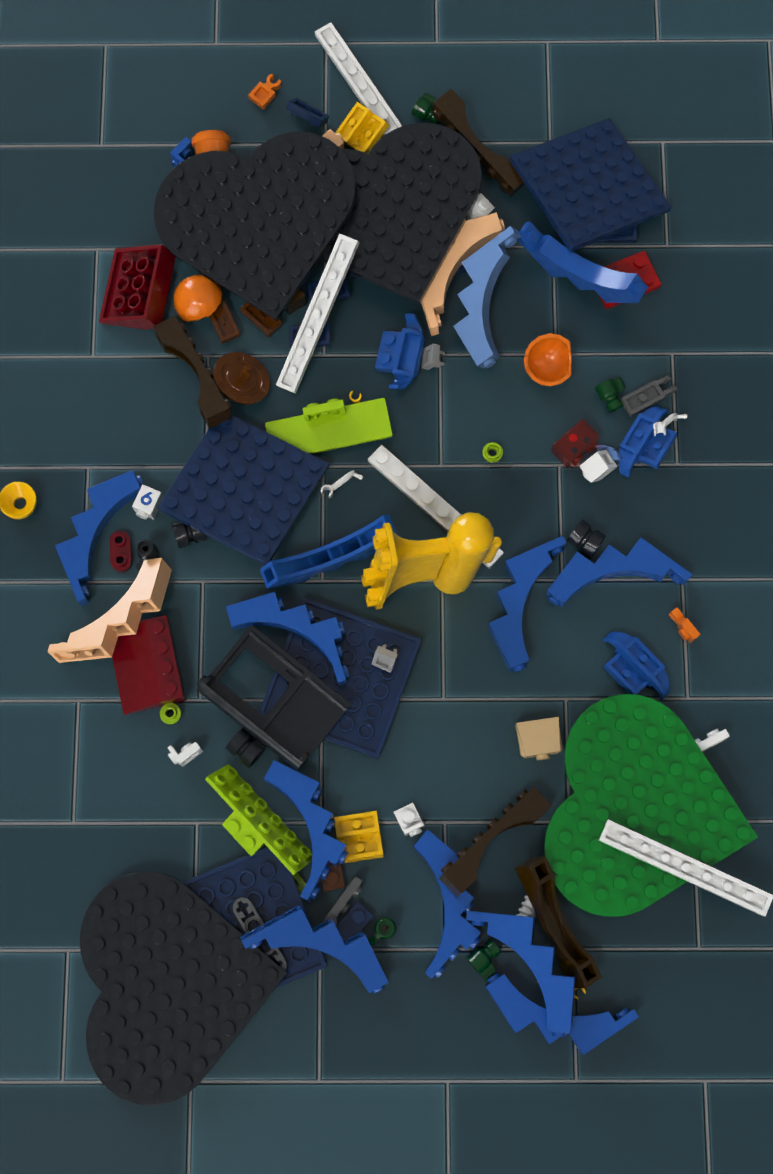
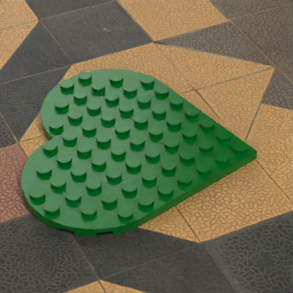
M615 695L602 699L590 706L574 723L567 737L564 751L565 772L574 794L569 796L555 811L547 827L544 840V852L555 875V886L573 905L598 916H626L643 910L687 882L598 841L607 820L613 821L711 867L758 838L684 723L664 704L641 695Z

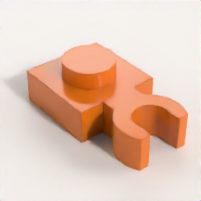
M273 74L268 75L265 84L260 81L248 94L249 100L263 110L276 97L274 91L279 90L282 86L280 79L276 83H271L274 80Z
M678 607L670 612L669 617L678 625V633L685 641L688 640L692 643L701 635L689 619L684 617Z

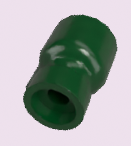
M425 92L415 103L411 114L422 121L428 119L430 123L439 124V121L432 114L436 98Z
M621 377L614 380L609 379L595 387L600 400L607 403L606 408L609 413L624 406L621 399L617 398V395L626 388Z
M387 917L380 918L375 923L374 929L376 934L368 939L369 944L375 945L379 938L384 940L392 938L396 933L395 922Z
M490 938L485 943L484 948H476L466 959L487 983V979L497 973L491 959L492 957H497L502 951Z

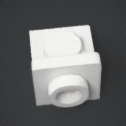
M196 742L186 744L181 748L180 754L171 745L167 747L171 752L168 754L169 758L175 765L179 763L182 767L203 752Z
M413 803L394 811V815L405 836L409 834L410 837H413L422 832L421 828L424 827V823Z

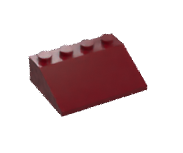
M162 244L115 249L99 322L101 324L143 330L154 329L153 326L161 323L163 320L176 257Z
M166 615L141 621L136 634L118 636L112 659L124 715L162 707L168 703L175 704L186 701L171 624Z

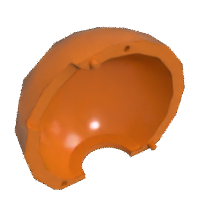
M195 274L184 278L176 287L173 296L174 308L178 316L183 321L190 322L212 315L221 303L223 294L221 286L204 275Z
M549 333L537 337L529 344L525 351L524 366L531 379L540 385L554 386L562 384L571 377L572 353L571 344L568 339L558 334Z

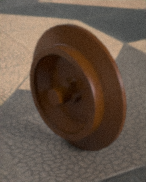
M231 352L220 357L214 366L213 376L216 385L232 401L241 404H254L261 401L267 395L270 388L268 372L254 357L241 352Z

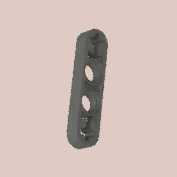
M238 898L234 902L233 912L246 933L250 932L249 923L253 920H257L260 925L265 924L250 899ZM240 902L243 904L248 903L249 906L246 910L249 915L253 912L255 916L248 918L245 922L243 918L247 917L243 911H238ZM273 948L266 953L267 956L272 955L276 950L278 955H274L275 959L282 961L283 964L280 967L287 970L288 963L280 948Z

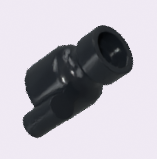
M141 540L136 546L137 555L140 559L136 564L137 570L140 571L144 560L159 558V550L149 540Z

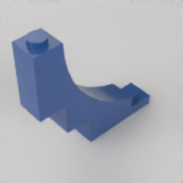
M525 222L519 231L521 237L517 241L551 277H567L578 290H595L606 303H638L648 288L637 273H625L608 269L579 256L573 251L570 252L568 248L552 236L542 235L531 222Z
M133 470L88 488L87 492L94 508L71 517L78 536L55 545L77 602L81 606L89 603L87 596H90V593L84 583L92 580V560L102 530L119 509L137 497L142 484L144 485L141 476H136Z
M563 536L508 559L505 562V568L513 585L497 591L496 597L505 616L489 622L488 628L509 672L512 670L515 673L527 668L526 664L529 663L530 659L525 649L522 634L524 604L534 583L551 566L550 554L556 556L563 552L566 545Z
M640 538L627 556L611 545H608L595 564L579 552H576L547 590L546 596L553 605L563 607L577 592L606 578L639 576L661 582L665 575L668 574L673 582L685 585L692 574L643 538Z
M299 905L240 936L245 949L248 947L250 949L258 947L263 943L262 940L266 938L271 949L296 946L327 953L347 965L359 977L368 993H377L385 988V984L389 983L362 931L343 941L331 918L311 928Z
M467 911L466 920H472V925L485 926V922H488L487 934L508 945L532 970L540 985L546 1004L547 1031L553 1032V1036L566 1037V1033L570 1034L573 1023L576 977L554 974L556 947L533 945L536 917Z
M496 973L487 979L489 983L485 986L515 1033L534 1021L548 1044L559 1038L553 1036V1032L547 1031L546 1009L522 995L511 984L505 974L499 976ZM624 1008L615 1014L617 1017L615 1020L609 1011L587 1015H573L572 1032L569 1036L580 1053L584 1055L636 1020L639 1016L635 1010Z

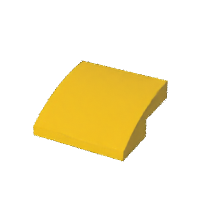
M357 102L335 134H340L344 142L353 149L368 154L390 125Z
M377 811L334 817L337 840L346 844V851L349 852L344 863L384 857Z

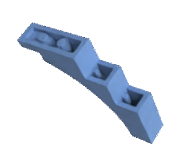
M509 226L461 262L473 283L457 294L469 315L453 327L476 365L481 368L492 367L496 363L495 360L500 358L491 335L489 307L496 280L510 258L505 248L513 246L517 239L521 237L518 230L512 226Z

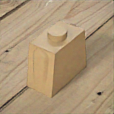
M559 717L515 724L520 755L524 759L536 757V760L549 759V755L558 754L563 750Z

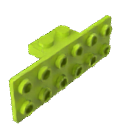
M385 398L346 406L343 399H330L327 403L308 404L307 407L302 408L304 415L265 423L267 433L309 454L393 436Z
M227 764L206 777L205 780L234 810L222 825L250 856L256 854L265 844L293 875L312 862L311 850L297 838L296 834L282 822V819L253 791L251 785L240 777L236 769Z

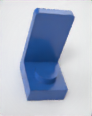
M187 137L170 152L171 163L174 167L193 154L192 141Z

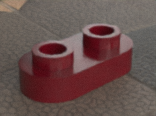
M116 531L109 539L110 562L115 571L124 573L130 570L133 563L131 538L124 531ZM118 538H123V542L120 544H117L116 540ZM119 558H124L122 564L117 563Z

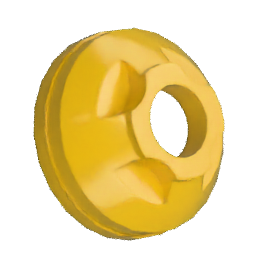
M24 482L10 483L0 492V509L6 516L12 519L26 518L36 508V493L31 486ZM20 498L25 499V507L17 509L15 507L16 500Z

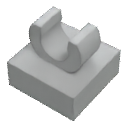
M433 343L423 349L422 369L429 370L433 367L440 368L445 365L444 362L439 361V357L445 355V352L440 350V345Z
M386 644L382 645V647L378 646L371 665L391 673L398 656L397 649H394L392 652L386 649Z

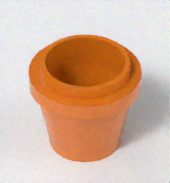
M205 130L196 133L192 137V147L195 148L196 154L209 151L229 152V147L231 146V137L226 132L220 130Z

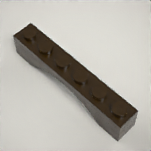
M452 89L448 90L434 102L432 108L434 118L462 135L471 144L487 175L497 181L504 193H508L512 197L525 185L508 158L497 155L489 150L474 135L467 121L465 103Z
M174 316L153 326L156 338L164 352L183 360L197 375L200 381L198 407L208 428L211 429L231 419L230 410H232V406L227 398L223 399L221 395L223 393L219 390L216 383L213 382L214 376L210 368H205L203 365L205 361L200 352L196 353L193 339L186 336L187 330L183 322L179 323Z
M534 787L529 792L525 789L516 797L519 801L514 806L510 803L502 811L504 816L500 820L495 817L487 825L489 830L484 835L480 832L472 840L474 843L472 847L468 849L465 846L456 855L459 859L454 864L450 861L441 869L443 874L439 879L457 898L477 879L481 857L492 839L508 829L533 825L552 806Z
M546 856L530 858L515 867L550 945L556 947L555 956L564 975L576 977L575 989L587 988L602 978L593 957L575 938L562 915L556 897L555 875Z

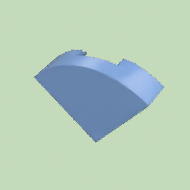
M606 445L597 446V451L607 450L614 462L622 460L616 449Z

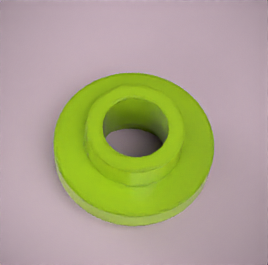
M490 442L484 446L482 454L486 461L495 463L502 458L503 449L498 443ZM494 450L496 455L491 456L489 451Z
M174 703L165 704L160 710V718L166 724H175L181 718V710ZM168 710L174 711L172 717H167L166 713Z

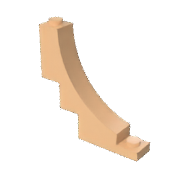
M497 212L465 221L424 296L421 304L431 336L439 334V326H442L439 314L444 313L446 293L453 276L462 265L461 262L505 230L504 222L498 218Z
M162 558L144 560L132 586L116 605L91 624L70 633L67 643L50 644L47 652L58 663L111 658L118 636L136 634L142 613L161 610L172 569Z

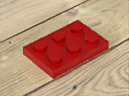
M645 250L604 266L619 272L637 273L648 286L644 294L656 290L662 285ZM600 297V299H601V301H602V303H603L605 309H609V308H611V307H614V306H616V305L621 304V303H606V302Z

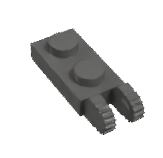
M666 375L657 381L654 380L620 398L629 418L657 404L678 390L676 385L664 391L660 388L672 379L670 375Z
M356 876L351 879L321 923L331 918L335 926L337 925L336 917L338 914L343 915L350 906L347 903L352 896L356 898L363 887L360 885L362 880Z

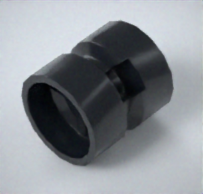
M582 519L568 537L567 542L575 547L581 546V552L591 558L606 538V535L597 529L592 531L591 525Z
M180 521L172 522L173 532L179 548L190 546L192 541L200 543L208 540L207 535Z
M242 728L233 736L225 749L233 756L239 755V761L247 768H250L262 756L266 747L258 740L253 741V736Z

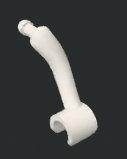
M673 413L662 422L654 423V436L657 433H664L665 436L666 426L672 421H677V419H686L687 414L677 415V413Z
M352 470L332 485L322 486L321 495H323L325 490H330V499L333 497V491L353 476L362 480L363 475L355 473V470Z

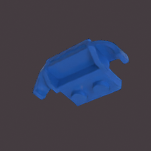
M405 314L406 328H402V332L383 331L375 369L378 372H392L395 376L393 384H389V389H404L418 375L426 339L424 338L422 326L415 314Z
M653 406L643 413H639L620 444L619 454L622 460L619 461V471L621 475L629 478L634 464H638L639 461L658 469L677 438V432L666 428L665 436L664 433H657L654 436L653 424L661 422L664 415H668V409Z
M615 631L610 632L602 639L604 642L611 643L616 648L614 651L616 655L603 668L628 694L636 695L645 686L648 688L653 686L657 690L658 698L661 701L668 695L670 682L664 669L665 666L636 636L632 637L626 633Z

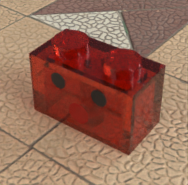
M582 419L553 444L551 452L568 469L571 465H578L583 460L582 456L587 451L591 453L597 448L600 436Z

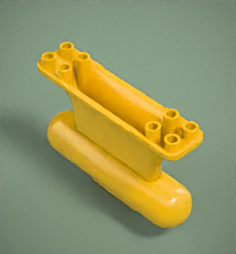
M468 512L458 516L453 521L446 537L430 540L404 539L394 533L390 523H383L381 529H375V536H373V545L376 550L374 558L371 561L370 567L363 569V575H361L363 587L371 586V589H367V595H365L367 607L375 606L376 610L382 609L385 600L394 591L406 585L427 580H433L435 586L445 594L456 595L464 592L470 586L482 562H492L502 544V540L500 537H494V529L490 521L480 513Z

